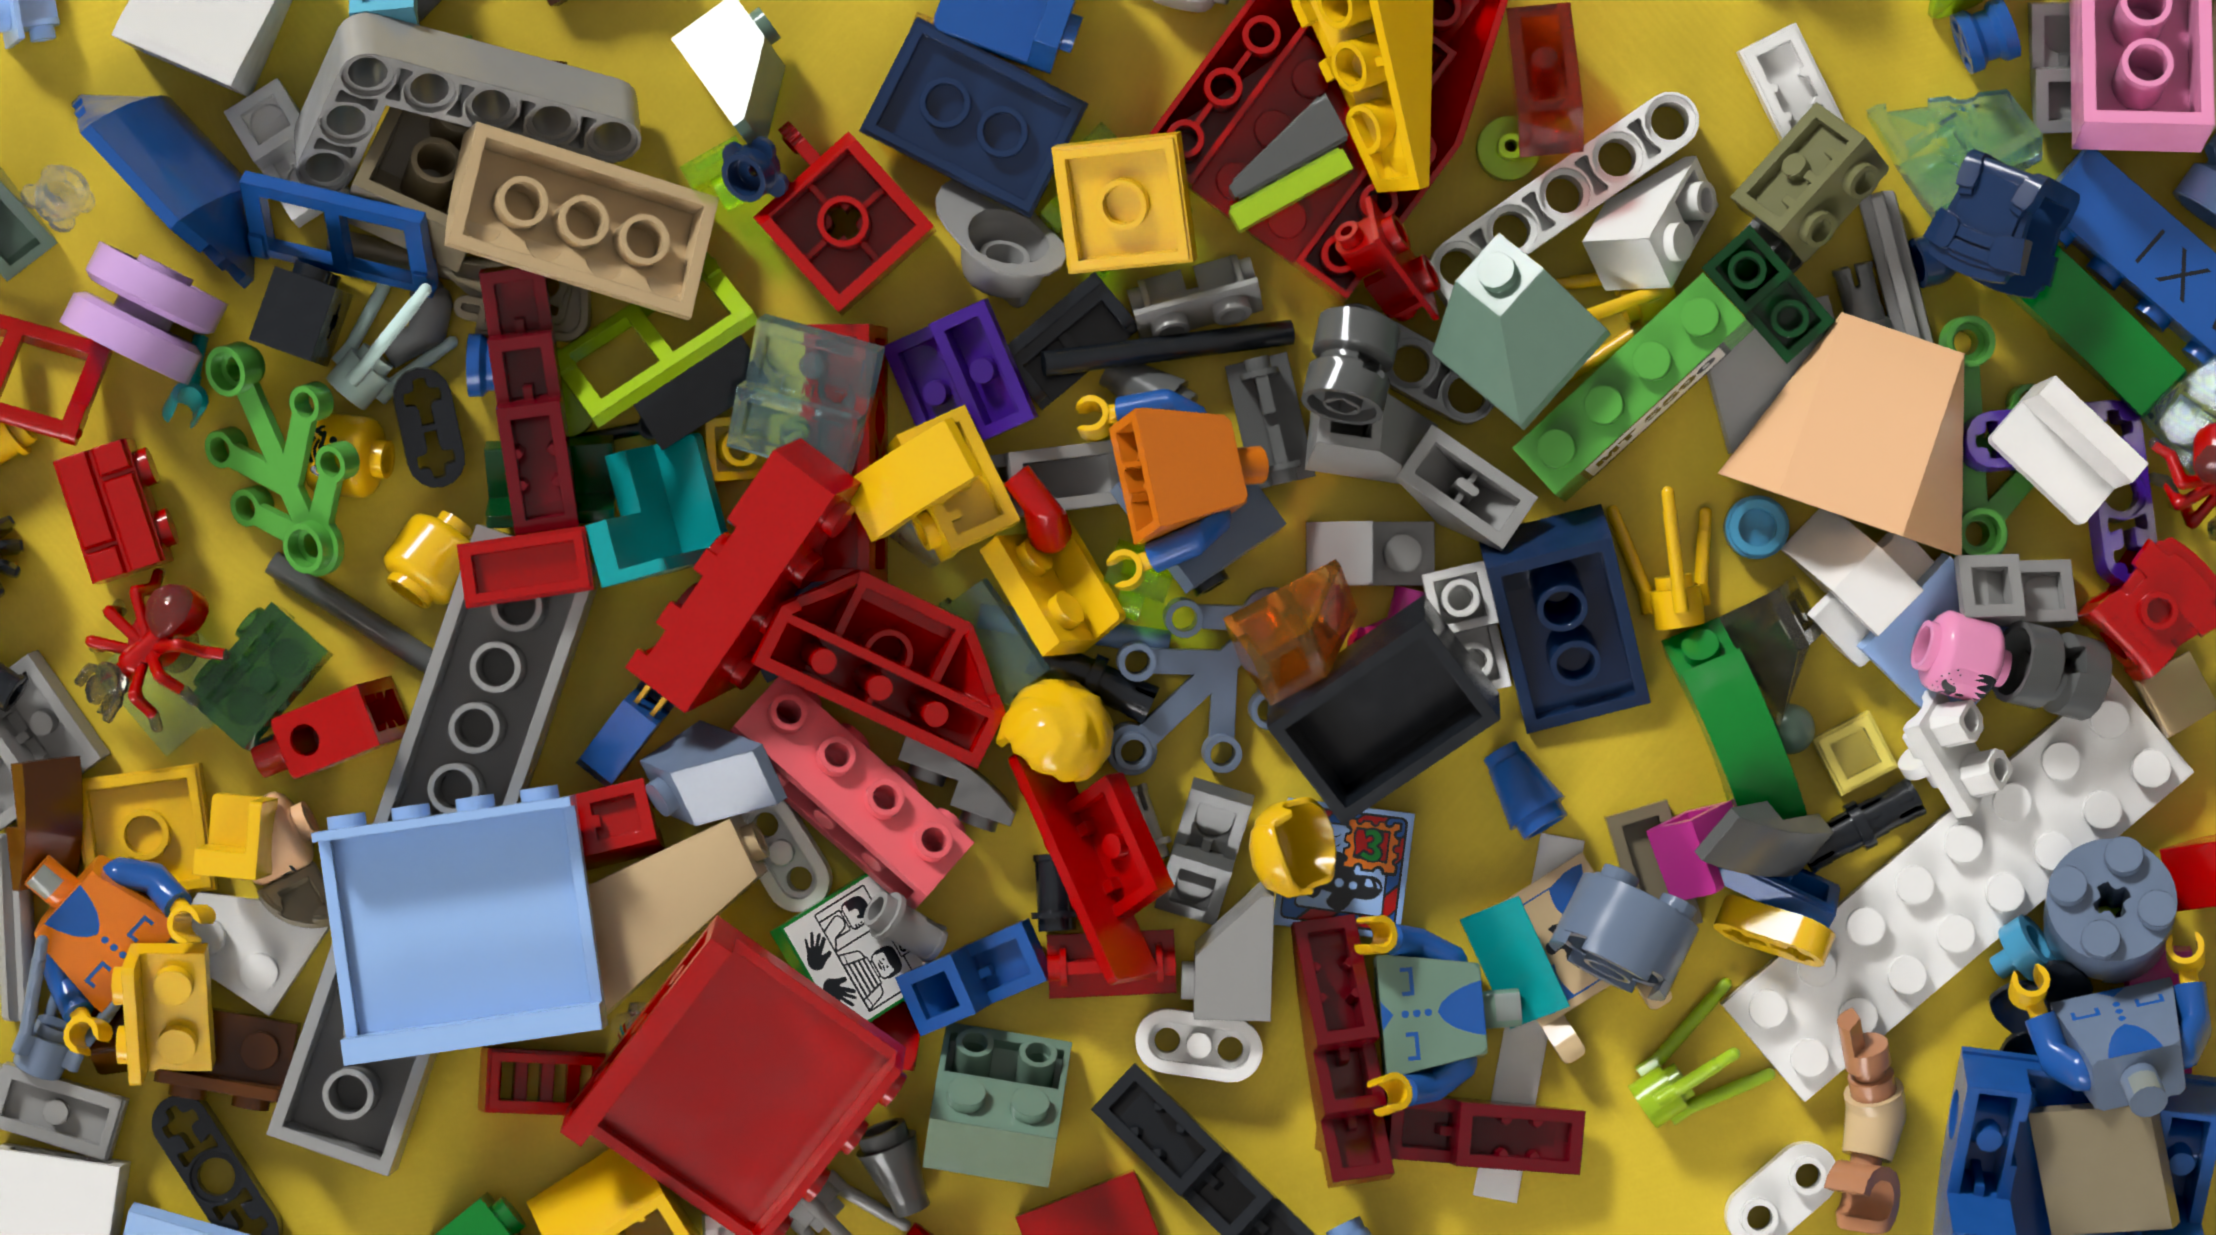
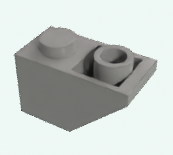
M1387 394L1382 419L1371 424H1344L1325 419L1310 411L1304 470L1400 484L1395 477L1430 426L1433 424L1438 428V425L1390 394Z

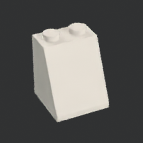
M129 0L116 23L112 36L136 50L247 97L255 89L292 0Z

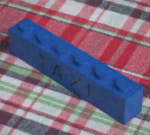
M2081 150L2056 179V181L2080 195L2077 210L2065 230L2061 231L2057 245L2067 249L2072 243L2090 259L2085 267L2093 277L2113 291L2120 285L2138 301L2133 309L2146 323L2161 333L2167 327L2170 328L2187 343L2182 352L2192 363L2203 371L2216 370V363L2209 364L2211 361L2216 360V253L2098 150Z

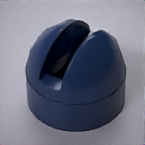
M1920 236L1908 241L1920 288L1942 284L1950 280L1957 272L1929 254L1930 244L1929 240L1925 237Z

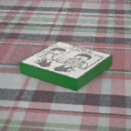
M863 873L771 930L770 933L789 966L871 1022L904 1001L895 977L927 962L921 961L918 956L888 938L877 940L871 936L870 927L866 926L863 921L865 910L878 893L888 892L869 875Z

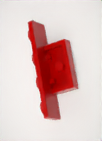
M1011 755L1008 761L1017 779L1019 789L1025 797L1043 838L1044 845L1069 896L1070 904L1078 916L1094 952L1095 960L1101 968L1107 983L1116 985L1150 978L1157 973L1158 968L1134 915L1172 889L1174 884L1124 773L1106 774L1079 794L1074 781L1062 782L1052 775L1041 774L1032 770L1027 761L1021 756Z

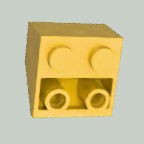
M611 1148L526 1202L541 1235H700L672 1190Z

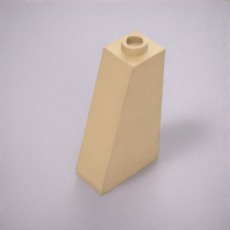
M741 814L736 815L589 885L607 1015L707 927L716 915L719 916L768 871L764 864V859L770 856L766 840L756 823L751 822L747 824L744 822Z

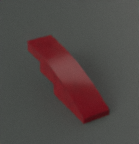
M509 265L480 269L479 278L489 336L487 344L497 402L495 410L515 535L578 527L580 522L547 277Z
M1355 914L1293 922L1291 925L1303 1042L1328 1188L1390 1179L1395 1174L1385 1122L1383 1117L1376 1116L1374 1113V1109L1387 1105L1385 1091L1378 1085L1371 1088L1367 1087L1368 1081L1381 1076L1375 1042L1380 1035L1364 957L1357 954L1354 950V945L1361 944Z
M1385 1091L1386 1101L1388 1103V1095ZM1446 1096L1439 1101L1410 1106L1383 1116L1392 1159L1450 1163L1461 1167L1580 1175L1586 1114L1584 1110ZM1316 1127L1315 1149L1321 1152Z

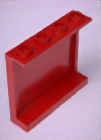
M716 915L569 1104L560 1133L579 1146H582L588 1137L592 1135L735 1235H785L793 1221V1217L789 1213L801 1198L811 1202L818 1195L831 1173L827 1166L836 1154L842 1151L848 1155L860 1142L869 1126V1123L864 1120L877 1103L884 1107L888 1106L901 1090L907 1078V1075L902 1072L906 1047Z

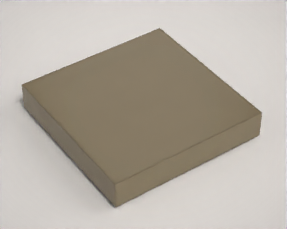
M2091 1103L2039 1106L2028 1113L2051 1235L2173 1229L2180 1223L2160 1113L2151 1117H2141L2135 1115L2129 1105L2103 1111L2095 1109Z

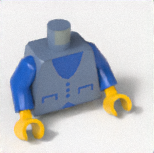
M2195 932L2197 951L2188 958H2182L2174 953L2172 934L2166 940L2167 963L2169 968L2179 975L2180 984L2173 986L2171 977L2102 991L2052 1002L2051 1012H2048L2044 1002L2050 985V976L2046 968L2040 964L2034 965L2033 978L2039 988L2036 991H2028L2022 988L2016 972L2013 971L2009 983L2008 996L2014 1006L2026 1010L2029 1014L2030 1019L2025 1021V1025L2042 1070L2049 1077L2072 1090L2083 1091L2095 1109L2105 1111L2129 1105L2131 1111L2141 1117H2151L2164 1110L2168 1103V1097L2179 1095L2186 1089L2184 1070L2197 1065L2211 1037L2212 1026L2206 982H2199L2198 972L2202 970L2206 958L2203 937L2198 932Z

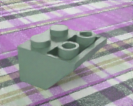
M959 1023L947 1025L930 1111L922 1167L1049 1188L1072 1042Z

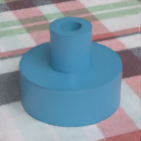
M2024 914L2019 915L1999 929V939L2004 949L1990 957L1991 966L2002 979L2010 976L2013 971H2019L2030 981H2034L2033 969L2035 964L2045 967L2048 961L2057 960L2048 947L2043 931L2031 918L2026 915L2024 916Z

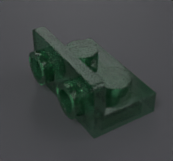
M273 602L265 610L262 607L256 608L242 621L235 633L239 640L227 652L223 660L211 659L201 668L193 681L197 688L187 698L239 746L247 751H250L271 727V719L280 716L334 655L295 621V617Z

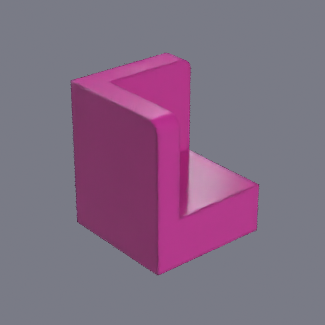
M1732 800L1684 811L1646 831L1669 894L1683 900L1715 894L1724 888V882L1718 867L1702 861L1694 851L1730 808L1734 807Z

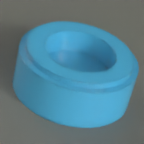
M1760 495L1748 496L1738 500L1728 510L1723 524L1724 536L1730 548L1738 555L1748 559H1764L1776 554L1786 543L1789 535V519L1783 507L1775 500Z

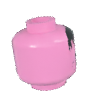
M1947 610L1938 615L1933 621H1925L1919 628L1912 645L1911 665L1912 668L1918 670L1920 682L1927 689L1957 699L1977 702L1985 698L1993 687L2000 688L2004 685L2011 670L2012 653L2005 650V637L1998 625L1977 618H1968L1959 612Z

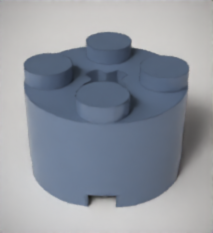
M2119 836L2114 839L2094 840L2078 846L2058 863L2049 879L2043 915V931L2049 949L2057 960L2071 963L2087 977L2102 980V983H2124L2144 975L2159 962L2166 949V940L2172 934L2177 912V892L2173 878L2164 863L2133 838ZM2101 905H2107L2111 909L2119 907L2122 910L2121 916L2115 918L2110 911H2104L2099 914L2098 908Z
M1604 864L1601 872L1583 873L1549 941V946L1556 952L1566 944L1572 948L1567 961L1576 967L1630 993L1633 992L1637 982L1653 987L1648 999L1664 1001L1699 931L1696 924L1692 921L1697 909L1674 895L1662 893L1660 899L1636 888L1639 883V879L1636 876L1611 864Z

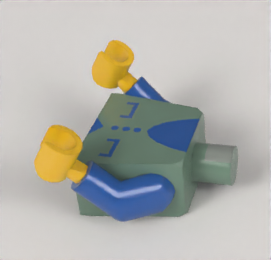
M1384 915L1358 917L1356 923L1367 924L1372 930L1373 939L1371 944L1354 945L1355 952L1360 955L1388 954L1376 955L1372 961L1383 1076L1367 1082L1368 1088L1378 1085L1388 1095L1387 1105L1374 1109L1376 1116L1383 1117L1410 1106L1442 1100L1472 1077L1478 1065V1058H1482L1488 1053L1486 1029L1522 1026L1521 998L1518 988L1482 991L1479 963L1468 962L1462 948L1425 929L1395 924L1389 917Z

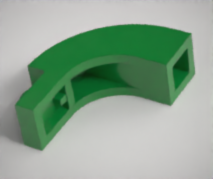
M1721 617L1662 640L1666 658L1707 741L1727 801L1732 800L1734 807L1768 801L1783 820L1806 816L1807 812L1775 723L1741 649L1736 648Z

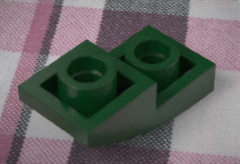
M1751 225L1745 228L1702 267L1705 273L1786 364L1835 322L1832 316Z

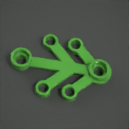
M1963 316L1952 319L1942 328L1939 335L1938 344L1956 350L1954 338L1959 331L1965 332L1971 340L1970 350L1965 354L1964 423L1970 418L1983 413L1980 365L1992 356L1996 345L1995 333L1986 320L1978 316ZM2023 384L2012 388L2005 400L2006 410L2013 409L2019 402L2022 393L2028 392L2034 384ZM1987 431L1985 435L1983 433L1976 436L1977 447L1987 448L1991 458V453L1995 449L1988 443L1990 435ZM1963 462L1962 555L2002 554L2008 540V529L2005 520L2034 487L2017 470H2009L2011 475L1988 499L1986 478L1988 472L1975 471ZM1971 522L1977 523L1982 529V539L1976 546L1971 545L1965 536L1966 528Z
M240 341L214 348L206 359L207 379L212 388L220 395L227 397L238 396L263 453L262 455L249 448L244 433L234 426L213 431L205 440L207 458L214 466L218 468L229 467L261 484L237 490L232 495L230 508L233 517L242 526L250 527L254 525L282 540L285 557L296 571L312 576H324L334 572L340 566L344 556L343 537L335 524L343 480L357 474L360 459L355 447L347 441L341 440L319 448L315 457V465L319 476L313 500L311 501L304 483L317 421L329 417L334 408V399L330 389L318 381L293 389L289 398L292 415L285 442L259 383L265 373V361L260 351ZM309 396L313 400L314 410L309 403ZM224 440L229 447V454L225 449ZM335 455L339 459L340 469L336 465ZM266 488L281 495L289 514L274 508L272 495ZM250 499L254 504L255 512L250 506Z

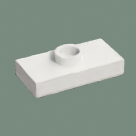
M1792 23L1736 52L1779 142L1816 102L1844 121L1797 23Z

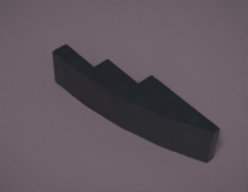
M1136 1063L1125 1072L1091 1109L1181 1198L1185 1199L1221 1235H1317Z

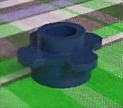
M759 136L751 144L740 145L737 142H730L724 147L722 152L724 161L722 178L726 188L733 196L745 202H754L765 194L781 197L787 192L789 180L785 174L780 172L781 167L776 156V147L771 140Z

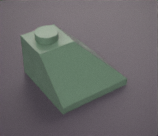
M1498 233L1455 280L1432 354L1521 429L1525 430L1611 334L1544 268L1502 234Z

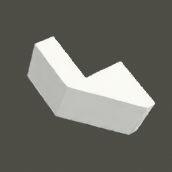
M1820 508L1781 548L1824 593L1831 592L1875 636H1879L1924 591L1879 545L1843 516Z

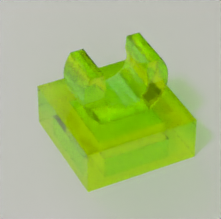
M736 135L680 166L692 190L702 192L713 186L728 212L745 203V201L739 200L729 192L722 178V166L724 163L722 152L724 147L730 142H737L742 145Z
M1119 539L1115 551L1128 549L1136 554L1145 551V548ZM1126 559L1108 567L1104 582L1115 585L1121 581L1131 579L1136 573V563ZM1153 568L1145 571L1144 580L1139 587L1130 591H1120L1118 601L1126 613V618L1137 621L1145 597L1164 603L1173 579L1168 569L1159 573Z

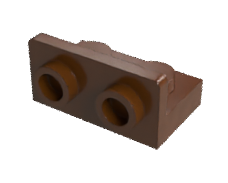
M212 1007L216 1055L213 1070L167 1071L158 1069L155 1071V1082L170 1084L169 1095L192 1100H206L208 1091L233 1095L232 1106L255 1111H269L270 1103H277L299 1040L301 1023Z

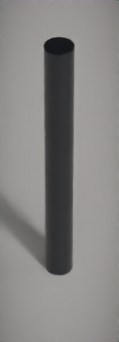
M1282 320L1041 351V367L1046 377L1294 345L1295 332L1291 320Z

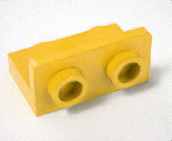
M965 405L897 434L886 447L887 452L890 453L941 421L953 417L983 473L945 502L925 509L912 519L915 532L923 547L927 551L934 549L941 562L954 557L958 551L1015 526L1020 521L1018 513Z
M1069 517L1068 520L1072 529L1071 539L1065 548L1057 554H1045L1038 551L1030 544L1027 534L997 535L980 549L985 561L1042 657L1085 653L1126 618L1124 609Z
M131 943L122 967H114L111 984L113 1004L123 1005L124 1025H119L117 1028L116 1059L118 1064H127L129 1086H143L147 1072L157 1071L158 1069L167 1071H212L216 1055L208 943Z

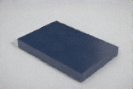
M916 17L859 132L1031 219L1055 173L1051 147L1056 144L1070 143L1089 104L970 43L950 37L936 30L933 24Z

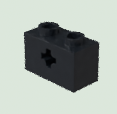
M298 260L295 261L292 272L275 266L249 340L328 367L353 295L338 289L341 277L329 271Z

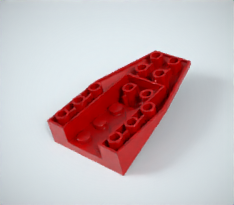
M1248 0L1149 135L1181 131L1189 190L1230 219L1228 215L1230 206L1235 203L1228 190L1229 186L1233 183V179L1317 97H1321L1325 93L1349 135L1346 145L1339 148V150L1343 148L1353 166L1352 172L1245 231L1339 301L1345 303L1363 278L1359 279L1335 248L1337 240L1335 232L1337 228L1344 222L1355 221L1357 223L1368 217L1365 198L1368 196L1373 198L1386 217L1395 214L1402 224L1405 222L1463 142L1508 0H1433L1429 187L1420 190L1377 193L1345 123L1350 108L1337 80L1326 82L1318 64L1326 56L1312 26L1301 27L1293 10L1291 0Z

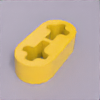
M1727 895L1713 924L1715 930L1732 941L1813 967L1824 966L1836 938L1835 933L1831 929L1811 918L1736 895Z

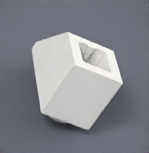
M1686 156L1606 200L1582 241L1605 291L1672 288L1719 206L1715 189L1708 182L1697 156Z

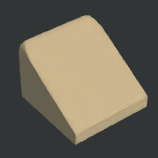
M2190 651L2170 660L2152 678L2132 680L2151 719L2165 738L2172 737L2216 710V700Z

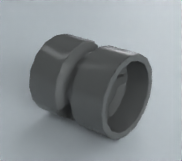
M1339 306L1322 311L1319 316L1312 352L1316 359L1309 362L1301 402L1305 408L1325 419L1344 424L1364 425L1381 420L1390 385V379L1386 372L1393 368L1401 334L1398 325L1384 315L1358 307Z
M2022 620L2012 623L2003 632L2005 650L2012 653V666L2004 685L2000 688L1993 687L1992 689L1997 699L2031 709L2043 707L2044 710L2052 714L2080 721L2091 718L2100 709L2107 696L2112 675L2111 652L2105 642L2070 632L2060 634L2059 631L2053 628Z

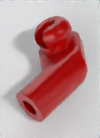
M1027 465L1005 482L1004 486L1024 511L1027 536L1030 544L1042 553L1057 554L1065 548L1071 539L1072 529L1068 515L1031 467Z

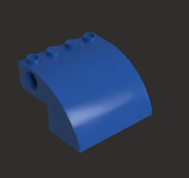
M1962 1046L1942 1150L1933 1235H2051L2028 1113L2039 1106L2091 1103L2083 1091H2074L2049 1077L2042 1070L2037 1055ZM2185 1074L2186 1089L2179 1095L2168 1097L2166 1107L2160 1112L2180 1223L2173 1229L2079 1235H2204L2202 1219L2216 1161V1077Z

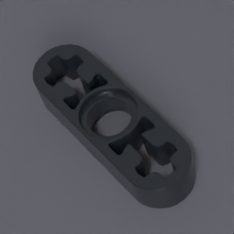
M170 1096L163 1100L155 1109L152 1117L154 1136L210 1223L239 1231L244 1224L236 1209H232L224 1217L218 1206L231 1202L246 1188L253 1199H249L240 1205L252 1220L260 1216L266 1220L268 1227L262 1231L261 1235H282L283 1221L280 1213L206 1100H192ZM175 1105L182 1112L193 1109L197 1113L199 1120L194 1122L192 1130L200 1143L207 1140L210 1135L218 1143V1146L210 1147L196 1155L190 1163L183 1155V1152L195 1148L194 1144L186 1133L180 1132L173 1135L168 1128V1124L175 1119L171 1110ZM210 1158L225 1159L234 1168L235 1182L233 1187L226 1193H212L201 1182V1168Z

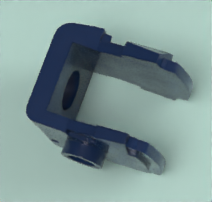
M1976 149L1970 150L1958 171L1955 184L1959 185V189L1947 209L1942 206L1939 208L1923 237L1929 240V254L1947 267L1995 291L2011 296L2035 299L2039 292L2045 290L2046 286L2052 287L2059 259L2054 256L2061 231L2065 230L2073 218L2079 205L2080 195L2050 177L2039 173L2031 174L2007 165L1987 153Z

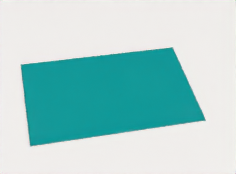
M1519 896L1460 919L1491 989H1519L1522 1025L1570 1007Z

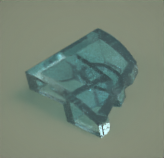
M2007 89L1978 92L1974 97L1962 100L1950 96L1927 98V107L1887 112L1885 103L1877 104L1867 110V119L1886 152L1932 220L1939 208L1942 206L1947 209L1959 189V185L1955 184L1958 171L1970 150L1982 151L2007 165L2023 171L2042 161L2043 134Z

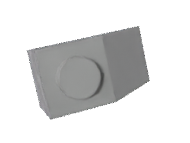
M1261 881L1195 941L1194 961H1182L1181 999L1193 1000L1194 1020L1271 1022L1275 896L1274 892L1264 888Z

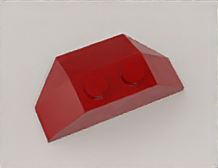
M861 569L853 570L780 603L751 660L753 665L975 769H978L1006 713L971 622Z

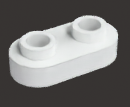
M783 800L777 805L741 814L744 822L747 824L751 822L756 823L758 816L763 812L771 813L778 821V829L774 835H763L768 845L770 856L764 859V864L768 871L760 878L768 894L778 906L791 912H802L828 896L833 882L831 867L799 814ZM804 867L811 873L812 883L808 889L801 890L793 886L790 880L793 868Z
M1160 1008L1147 1014L1140 1022L1135 1037L1136 1049L1140 1059L1152 1070L1160 1073L1222 1082H1238L1251 1076L1258 1068L1263 1054L1260 1036L1256 1029L1247 1021L1194 1020L1193 1011L1175 1008ZM1172 1028L1179 1034L1180 1041L1174 1050L1163 1051L1156 1046L1155 1036L1159 1030ZM1226 1037H1235L1242 1043V1053L1234 1060L1223 1059L1218 1053V1045Z
M1809 1141L1794 1142L1783 1148L1729 1196L1724 1209V1220L1730 1234L1787 1235L1834 1193V1191L1824 1188L1827 1175L1836 1162L1833 1156L1822 1146ZM1804 1164H1813L1818 1170L1816 1182L1807 1187L1798 1185L1796 1181L1798 1168ZM1755 1206H1765L1770 1213L1769 1222L1762 1228H1752L1747 1221L1749 1211Z

